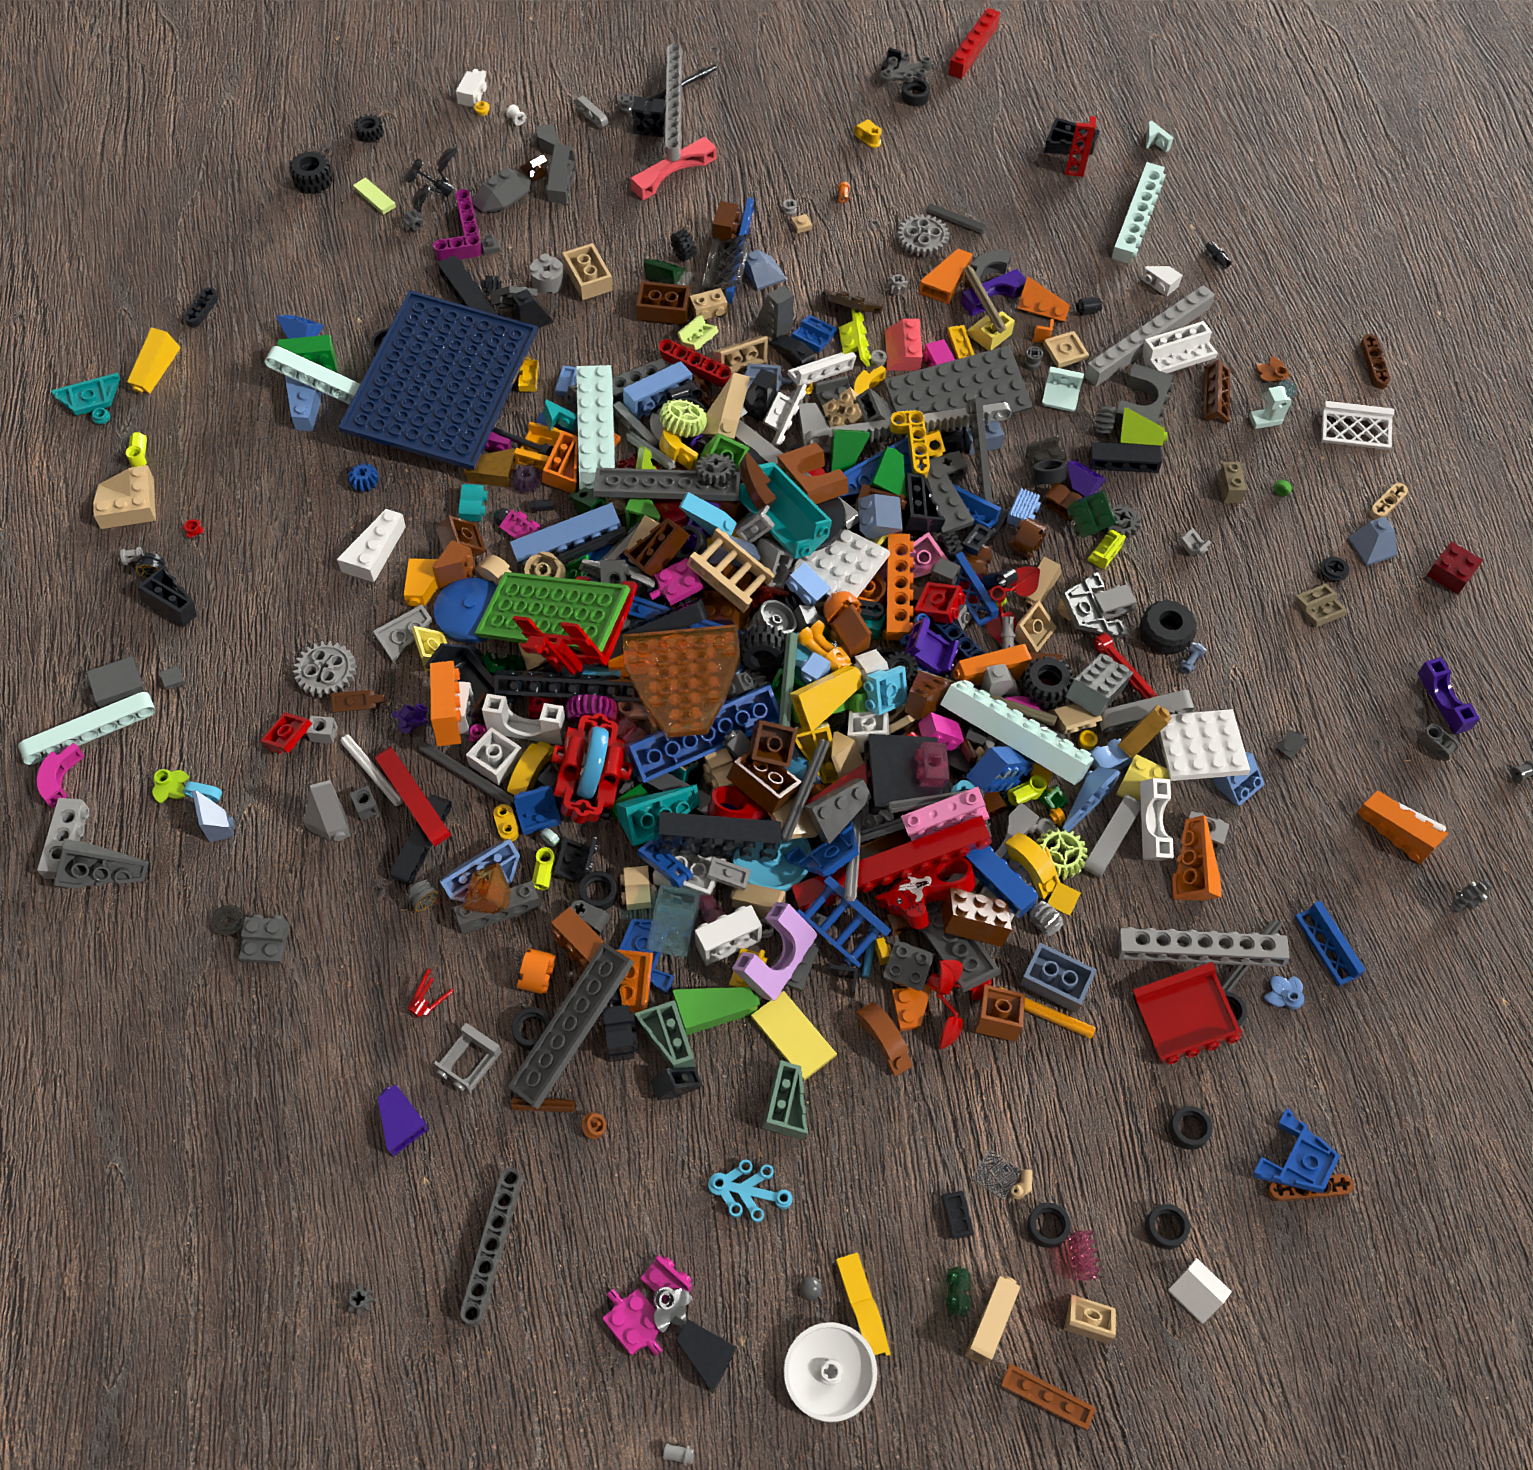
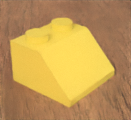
M1136 754L1116 795L1124 798L1128 794L1141 801L1140 782L1152 778L1168 779V769Z

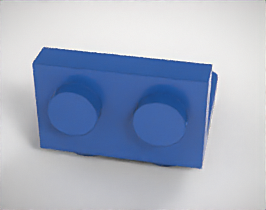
M541 786L535 790L520 792L513 797L523 835L562 824L555 797L553 796L552 786Z

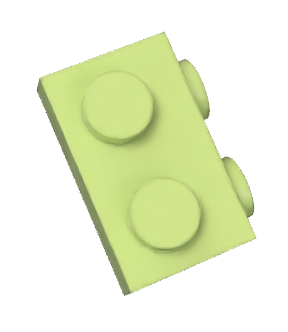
M699 315L678 332V336L682 346L698 350L718 333L717 326L705 324L703 316Z

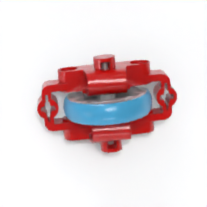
M597 713L593 716L583 715L580 718L577 729L568 727L563 747L555 745L551 757L552 763L559 764L553 796L562 798L561 813L571 817L577 824H582L586 821H597L603 808L612 810L620 779L629 780L633 764L623 761L625 740L616 738L618 732L617 723L608 720L602 713ZM584 730H587L589 732L586 740L584 739ZM574 787L575 794L583 799H591L596 792L594 800L595 807H592L587 800L583 799L578 800L577 802H571L570 800L574 792Z

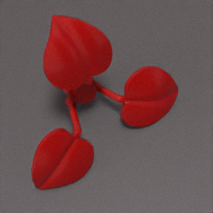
M1031 566L1017 568L1015 571L1018 574V581L1011 585L1012 588L995 586L987 591L991 595L992 600L998 603L1000 613L997 618L987 622V631L1001 644H1003V639L1001 638L1003 633L1002 617H1014V633L1018 624L1016 616L1012 612L1003 614L1001 603L1006 599V592L1015 590L1017 595L1021 597H1028L1034 594L1039 585V568ZM976 574L981 581V575ZM960 581L959 586L964 590H968V582ZM969 595V603H978L979 599L976 596Z
M952 959L939 961L940 975L933 973L927 982V987L937 992L936 997L940 998L953 1013V1016L947 1019L943 1027L938 1049H944L953 1044L960 1036L963 1027V1019L958 1017V1013L943 997V995H948L951 992L953 986L960 988L955 982L962 975L963 965L961 962ZM992 979L968 990L972 991L971 999L980 1000L984 985H991Z

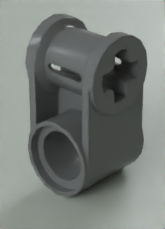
M1436 724L1429 725L1419 736L1420 744L1443 761L1449 760L1451 753L1460 747V743L1456 738L1450 736Z
M577 900L571 904V908L579 913L578 915L597 935H600L610 919V915L606 911L582 900Z

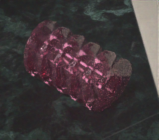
M1093 1230L1074 1232L1067 1239V1242L1072 1244L1069 1251L1074 1253L1071 1261L1077 1263L1073 1265V1270L1079 1272L1074 1276L1078 1281L1102 1278V1276L1097 1275V1272L1101 1271L1102 1267L1095 1266V1263L1099 1262L1100 1258L1093 1257V1254L1097 1253L1098 1249L1091 1248V1245L1097 1241L1089 1239V1236L1095 1233Z

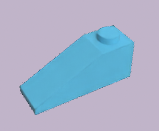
M686 492L679 506L684 513L711 537L717 528L731 535L737 524L724 511L689 492Z

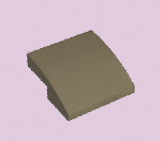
M1327 584L1295 596L1301 610L1315 627L1347 615V609L1336 600L1337 593Z

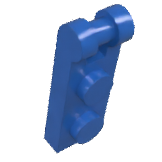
M653 839L638 850L637 855L669 880L675 889H679L683 886L684 881H689L693 877L691 870L670 853L661 854L653 851Z

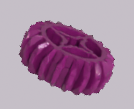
M594 694L578 695L569 698L565 710L567 719L577 724L583 715L593 716L594 714L602 713L608 720L614 722L618 715L616 701L606 696Z

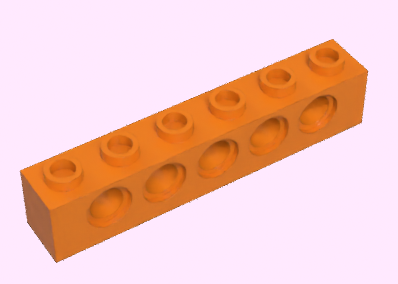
M888 534L890 556L888 557L887 640H900L904 635L911 634L913 622H909V617H913V606H910V601H913V589H910V584H913V573H910V568H913L914 557H910V552L914 551V541H910V534ZM897 618H902V619H904V620H903V621H897L896 619H897Z

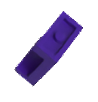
M924 617L913 624L905 654L910 653L916 662L937 676H941L952 670L954 666L953 660L958 652L959 641L955 639L952 642H948L928 629L930 621Z

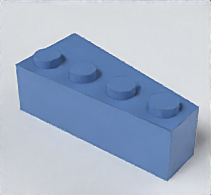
M681 361L623 388V405L638 420L644 415L648 417L652 414L651 410L657 406L662 407L664 402H667L666 391L681 386L686 380H692V373Z

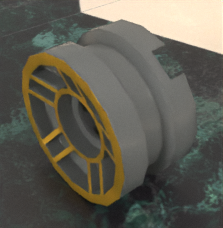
M422 880L409 889L410 894L405 896L415 911L419 912L427 909L438 897L437 890L431 888L432 886L428 880Z

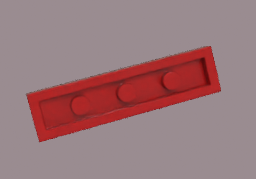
M1090 116L1088 123H1076L1065 175L1084 177L1096 128V117ZM1079 128L1087 129L1086 133L1081 134ZM1082 140L1083 145L1078 147L1075 143ZM1079 153L1080 158L1075 159L1073 155ZM1074 165L1078 167V171L1069 169Z

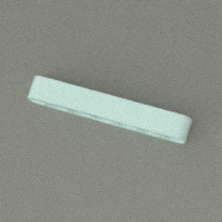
M273 346L265 359V364L269 368L347 404H351L360 386L358 382L279 346Z
M137 693L27 738L18 744V748L25 764H36L43 761L52 751L58 755L72 743L79 746L150 717L155 713V707L148 693Z

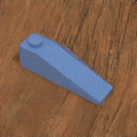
M1098 767L1094 771L1090 770L1084 777L1085 782L1061 831L1067 830L1068 833L1113 790L1121 772L1104 767Z

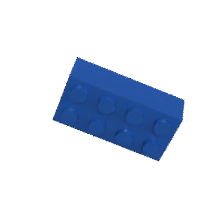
M1010 746L991 747L967 774L966 778L975 787L982 788L984 793L1007 791L1019 786L1022 777L1031 773L1033 770L1032 766L1036 762Z

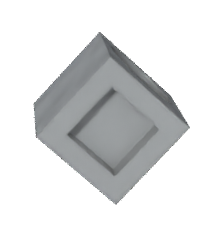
M310 716L309 721L312 725L306 732L310 742L334 744L337 731L334 718Z

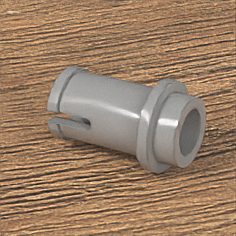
M666 1443L663 1459L684 1463V1466H687V1464L692 1465L694 1449H690V1446L685 1448Z

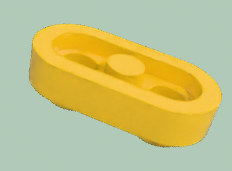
M498 805L493 811V816L499 836L503 841L510 839L513 842L519 836V829L513 810L509 805ZM502 811H505V812H506V814H504V815H501L500 813H501ZM507 828H511V829H512V830L509 831V832H506V831H505Z

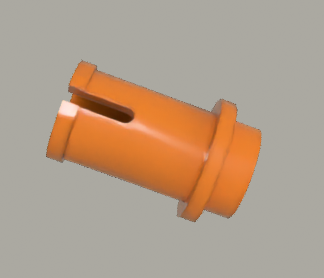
M841 182L837 186L839 202L843 203V198H845V203L849 201L848 191L850 186L847 182Z

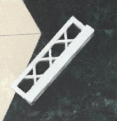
M841 352L790 369L787 374L797 386L807 385L853 369L856 355L853 352L848 354Z

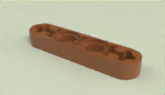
M1337 1174L1331 1175L1326 1185L1325 1193L1305 1190V1193L1301 1195L1295 1191L1294 1187L1275 1182L1268 1186L1267 1193L1275 1202L1342 1197L1349 1194L1353 1190L1354 1185L1349 1176ZM1340 1181L1347 1186L1344 1190L1342 1187H1334L1332 1189V1185H1336ZM1277 1186L1280 1190L1288 1187V1191H1284L1280 1196L1278 1192H1274V1189Z

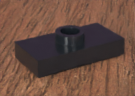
M958 1191L942 1194L941 1199L951 1240L974 1236L964 1192Z

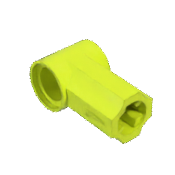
M140 432L133 433L130 436L129 447L126 449V456L131 467L146 466L147 464L145 458L147 437Z
M1034 775L1029 781L1008 790V800L1011 805L1015 806L1031 799L1036 800L1043 793L1047 782L1042 776Z
M547 847L540 848L536 853V864L532 879L534 887L537 890L543 891L549 890L555 864L554 853ZM544 857H550V860L547 862L541 861Z

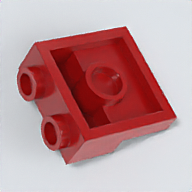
M927 582L914 611L916 615L923 613L933 617L934 622L952 624L953 619L958 618V608L960 605H964L966 597L961 586Z
M284 712L260 742L271 752L278 754L282 752L289 753L300 738L306 734L312 723L307 718Z

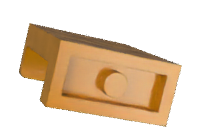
M529 422V432L525 439L540 445L547 443L554 447L562 430L553 427L549 431L548 426ZM523 445L514 451L516 464L543 471L549 456L539 454L538 451Z

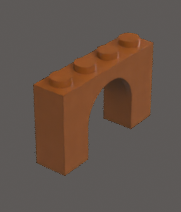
M817 443L777 456L778 463L776 465L815 504L849 493L848 478L840 469L820 476L804 475L809 471L825 466L824 451Z

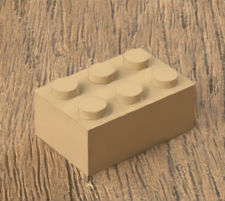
M593 243L563 252L564 268L582 300L613 291L612 276Z

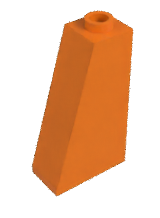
M961 249L955 250L921 280L919 294L949 304L965 276L963 269L967 265L971 266L973 254Z
M1026 644L1013 646L960 660L952 671L953 678L956 682L967 680L973 685H982L986 667L1005 664L1014 679L1018 681L1032 658Z

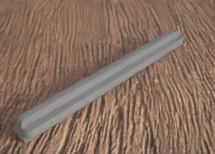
M862 810L852 819L859 855ZM859 855L848 862L846 867L844 898L850 902H854L857 897Z

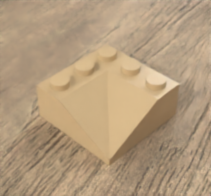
M148 465L128 468L98 484L93 505L94 517L101 529L156 521L154 478Z

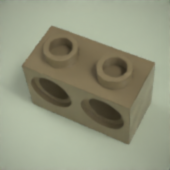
M1223 462L1218 473L1223 502L1241 503L1247 491L1241 463Z

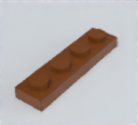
M1012 1364L1008 1365L1000 1387L1085 1431L1088 1430L1096 1407Z

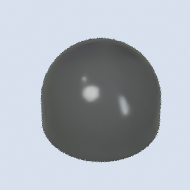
M813 1276L804 1278L799 1286L801 1296L808 1301L816 1300L822 1292L821 1282Z

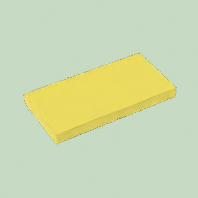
M784 991L781 992L775 1001L770 1000L751 1015L754 1022L787 1062L801 1066L803 1081L837 1055Z

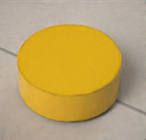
M1090 730L1082 731L1078 737V745L1084 750L1095 748L1098 742L1097 735Z

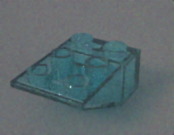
M660 884L646 946L647 950L687 957L701 903L700 892Z

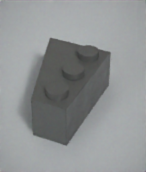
M854 778L804 807L821 842L830 844L872 796L864 780Z

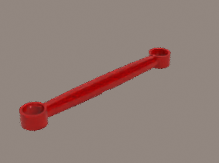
M1102 633L1093 639L1094 647L1100 654L1110 656L1113 661L1127 666L1130 671L1134 672L1129 683L1143 699L1158 696L1140 674L1114 648L1113 640L1107 633Z

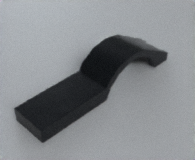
M996 500L994 504L998 506L999 501ZM1009 506L1006 510L1001 509L997 523L990 529L978 523L962 543L963 550L977 556L990 538L997 535L1007 519L1011 507Z

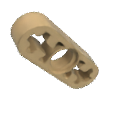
M1402 483L1394 484L1373 505L1370 510L1371 518L1376 520L1386 517L1407 495L1408 488ZM1385 499L1391 500L1393 504H1387Z

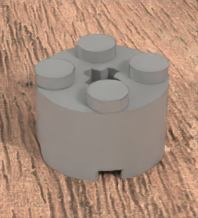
M542 254L531 263V282L533 288L537 289L538 293L547 294V292H552L554 294L563 288V264L557 258L551 257L548 254Z

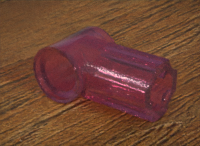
M701 894L694 896V901L702 914L703 923L710 924L716 921L718 917L725 915L722 908H718L712 894L710 896Z

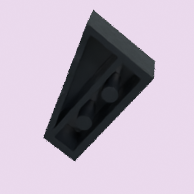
M1056 117L1046 139L1044 153L1069 154L1076 123ZM1079 128L1081 134L1086 133L1087 129ZM1095 129L1089 155H1093L1100 130ZM1080 140L1075 144L1080 147L1083 145V142Z
M761 368L746 392L743 404L748 412L746 415L756 420H764L776 395L777 374Z
M907 473L905 477L907 507L903 511L905 529L940 533L946 520L938 509L939 505L932 496L933 492L925 475Z

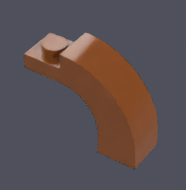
M871 1002L855 1011L862 1028L879 1045L892 1075L897 1076L913 1067L907 1053L909 1050L903 1037L888 1014L878 1004Z

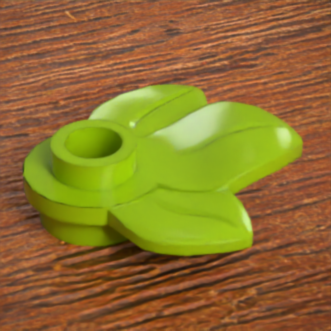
M165 769L158 770L154 774L153 782L155 787L152 791L156 801L163 803L168 797L176 800L184 798V786L182 783L189 779L188 774L182 770L173 772Z

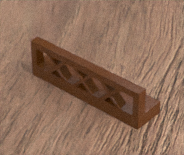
M1218 359L1204 367L1203 418L1209 421L1218 417L1224 423H1228L1230 419V369Z

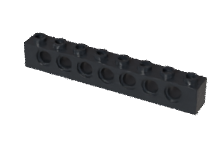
M497 670L494 678V694L565 698L594 694L606 696L613 700L650 702L651 678Z

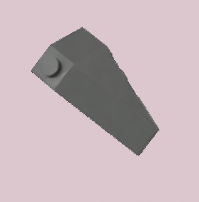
M64 839L54 885L79 889L90 885H96L97 887L109 883L142 882L145 880L149 861L90 843Z

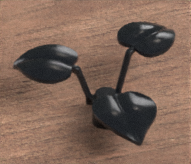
M448 148L442 153L437 162V171L442 179L438 178L436 181L420 171L423 160L418 158L413 162L405 181L411 183L419 173L433 182L436 187L433 188L426 184L417 190L411 202L412 207L416 211L421 212L422 205L430 190L439 194L442 193L446 197L452 193L454 187L448 183V179L443 175L442 171L459 149Z

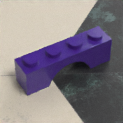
M1015 269L981 284L989 297L1005 295L1013 299L1022 295L1026 278L1018 269ZM973 288L963 292L961 304L971 316L985 311Z
M1439 657L1426 661L1417 674L1455 735L1471 730L1480 718L1471 703H1462L1453 693L1450 683L1451 671L1443 658Z

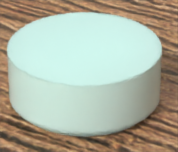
M545 828L540 833L542 839L552 847H555L560 842L559 837L548 828Z

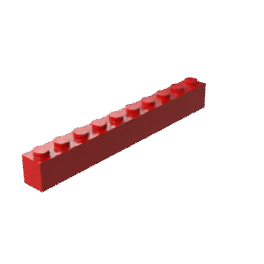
M978 816L860 860L857 893L861 891L869 892L880 884L888 885L899 877L907 878L912 875V872L917 870L925 871L930 869L931 865L947 863L951 860L950 858L966 856L972 850L987 848L992 841L983 816ZM847 865L830 875L844 888ZM819 875L792 885L798 907L803 912L825 890V877ZM837 893L831 894L821 906H831L842 897Z

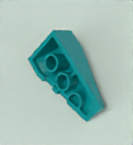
M694 784L617 803L616 807L620 824L632 846L654 839V828L660 812L687 814L701 803L697 785Z

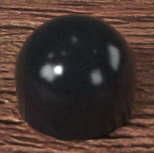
M506 508L498 509L494 515L495 523L500 526L510 511Z

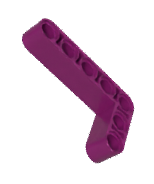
M460 189L456 192L464 236L435 241L433 249L437 261H442L454 255L458 260L480 256L482 253L471 195L466 189Z

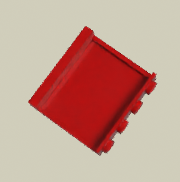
M1213 962L1133 989L1134 997L1161 1064L1167 1063V1065L1177 1063L1179 1058L1185 1056L1192 1058L1199 1055V1051L1205 1049L1212 1051L1219 1048V1044L1225 1042L1232 1044L1239 1041L1240 1037H1242L1243 1031L1238 1026L1216 975Z

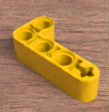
M917 410L894 412L891 415L889 429L894 434L908 435L912 473L922 474L927 478L930 462L924 415Z

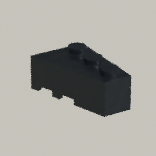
M165 565L137 586L141 602L184 627L197 616L193 600L182 586H179Z

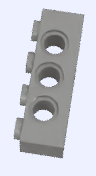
M58 798L37 869L44 879L55 880L59 862L58 857H60L63 840L67 838L80 841V837L84 834V823L89 817V808L82 799Z

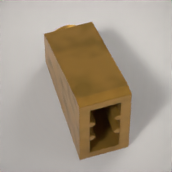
M515 449L481 455L475 470L464 468V475L467 476L468 483L509 488L516 464L514 457Z
M1157 704L1125 733L1118 746L1132 759L1169 723L1171 717L1168 710Z

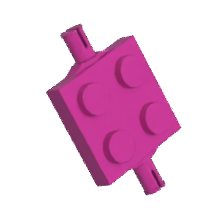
M687 558L654 574L659 589L649 593L652 600L663 595L669 604L673 605L704 589L699 575L686 565L688 562Z
M612 1289L607 1296L615 1306L612 1311L602 1318V1321L630 1356L646 1346L649 1347L655 1357L658 1356L663 1349L655 1341L657 1334L660 1332L653 1320L655 1308L639 1289L621 1299L615 1289Z

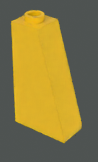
M151 327L127 381L135 392L150 394L181 347L166 331Z
M845 666L790 693L803 730H815L863 685L861 681L862 676L857 667Z

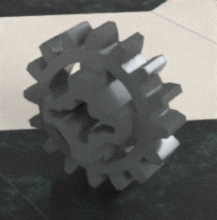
M716 453L712 456L707 454V458L701 457V461H697L696 473H698V478H702L703 482L708 480L709 484L715 482L716 485L720 481L722 483H725V480L730 481L731 477L735 476L736 465L734 460H729L730 456L723 457L722 453L719 456Z
M1119 503L1118 507L1112 504L1111 508L1117 524L1103 530L1108 529V532L1109 530H1114L1129 539L1130 535L1134 536L1140 527L1141 519L1138 518L1139 513H1134V508L1128 509V505L1122 507V504Z
M1488 880L1479 882L1477 885L1473 881L1456 893L1459 898L1454 900L1450 906L1456 913H1460L1466 908L1471 911L1488 899L1486 894L1493 889V886Z

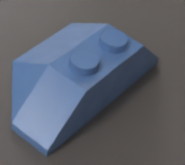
M507 839L487 848L453 869L440 883L450 899L466 903L494 894L512 883L520 855L512 841Z

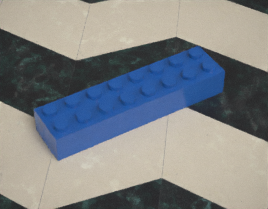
M762 685L628 743L624 747L630 762L633 764L638 781L645 783L724 748L722 742L725 740V735L731 730H741L746 737L752 735L754 721L762 720L779 724L780 709L771 686Z

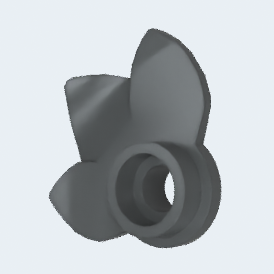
M661 1287L656 1291L654 1295V1305L656 1308L653 1320L655 1326L661 1332H665L669 1323L675 1325L686 1324L684 1306L692 1301L691 1295L686 1290H672L669 1287ZM666 1295V1301L662 1303V1296Z

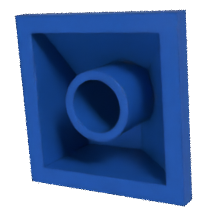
M277 315V320L288 339L318 336L324 324L296 315Z

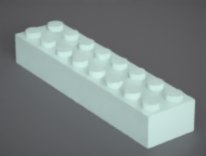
M611 365L576 366L579 490L586 487L593 491L596 468H615Z
M961 680L950 685L940 704L941 706L1075 785L1083 779L1094 758L1090 757L1091 754L1088 751L1075 748L1071 741L1058 738L1054 731L1041 728L1037 721L1024 718L1023 713L1016 709L1011 710L1007 708L1005 702L992 699L988 692L975 689L974 685L967 680Z

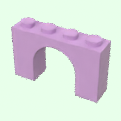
M776 902L765 918L782 937L783 951L778 962L769 968L756 954L742 952L732 967V970L761 998L775 1001L781 994V990L792 977V973L803 960V956L809 947L812 946L814 939L818 935L790 904Z

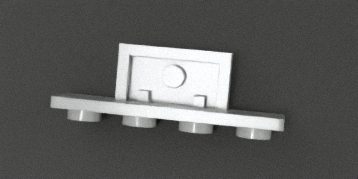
M802 384L798 386L792 399L780 392L776 393L763 420V424L777 431L771 443L774 447L783 443L785 439L784 433L792 424L791 418L799 409L798 403L804 398L806 394L804 390L807 385Z

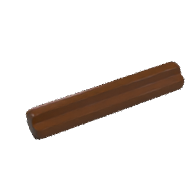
M513 1097L511 1109L574 1112L575 1101L573 1099L545 1098L537 1109L522 1097Z

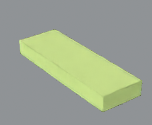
M367 178L353 185L354 190L383 215L396 207L395 202Z

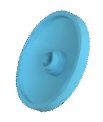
M771 818L764 819L767 821H772ZM807 838L791 839L789 842L781 840V845L773 861L762 862L759 859L741 860L740 858L732 857V863L751 870L748 883L787 892L792 890V885L802 882L809 871L788 863L784 856L797 846L807 855L811 852V847Z

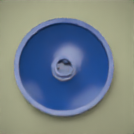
M465 578L445 587L439 593L434 604V618L439 630L446 637L460 643H478L487 640L488 638L478 637L475 631L492 599L497 585L482 578Z

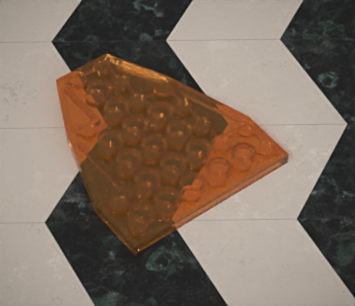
M737 624L623 635L624 667L645 709L667 738L708 734L725 703L740 659Z

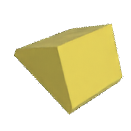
M413 626V635L425 672L430 671L425 665L441 643L447 644L444 633Z

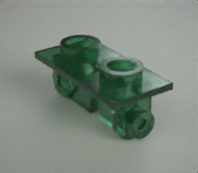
M957 1266L948 1269L946 1277L948 1285L946 1306L948 1308V1316L959 1314V1316L966 1317L968 1312H970V1295L962 1294V1290L970 1291V1273H968V1269Z

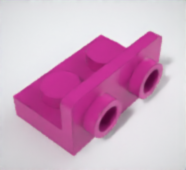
M511 509L499 527L515 539L539 531L541 525L534 520H531V522L526 520L528 516L520 510L515 512Z
M657 1255L655 1262L640 1278L654 1293L661 1287H669L672 1290L684 1289L688 1293L692 1290L691 1278L683 1271L678 1273L673 1268L675 1264L666 1256L662 1258L660 1255ZM666 1295L662 1296L664 1302L666 1301Z

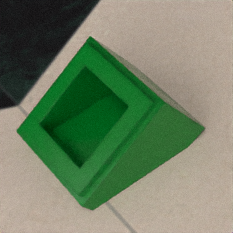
M1058 786L1049 787L1038 798L1049 810L1058 807L1061 809L1068 802Z

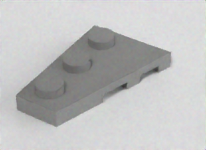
M420 605L374 630L373 634L393 663L415 640L412 627L427 628L431 624L432 618L423 605Z

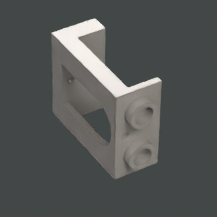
M465 1023L461 1028L462 1035L440 1063L435 1061L434 1065L437 1069L436 1073L444 1080L449 1078L454 1082L453 1085L458 1090L463 1092L465 1089L471 1093L502 1051L500 1045ZM473 1042L486 1051L487 1054L468 1078L461 1079L452 1072V1067L470 1043Z

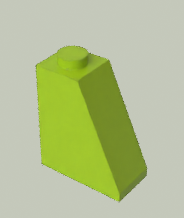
M1124 408L1120 443L1163 446V442H1167L1168 432H1164L1165 428L1129 408Z

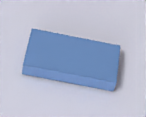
M562 365L555 388V395L566 396L568 387L576 385V367Z

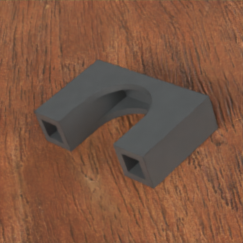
M1134 363L1126 387L1149 394L1153 398L1154 403L1141 406L1120 400L1114 424L1122 426L1124 408H1129L1160 425L1161 419H1158V417H1162L1166 407H1163V404L1167 405L1170 396L1167 392L1171 393L1174 385L1171 382L1173 375Z

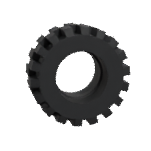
M306 151L302 154L299 153L297 157L294 156L293 160L290 161L289 170L293 184L300 192L307 194L320 193L322 190H326L327 186H330L331 182H333L329 160L320 152Z
M758 624V626H751L750 629L747 628L741 634L739 643V660L746 669H751L752 672L771 673L773 670H779V667L782 668L784 666L786 635H784L782 630H778L775 626L771 627V625L764 626L763 624Z
M1044 656L1043 659L1038 657L1036 661L1030 662L1022 683L1025 697H1029V701L1031 703L1035 702L1038 707L1043 705V708H1048V706L1054 708L1056 704L1060 706L1063 701H1066L1067 698L1065 696L1074 679L1072 670H1068L1069 665L1067 663L1063 664L1061 659L1056 660L1054 656L1052 658ZM1039 679H1050L1053 682H1055L1056 685H1045Z

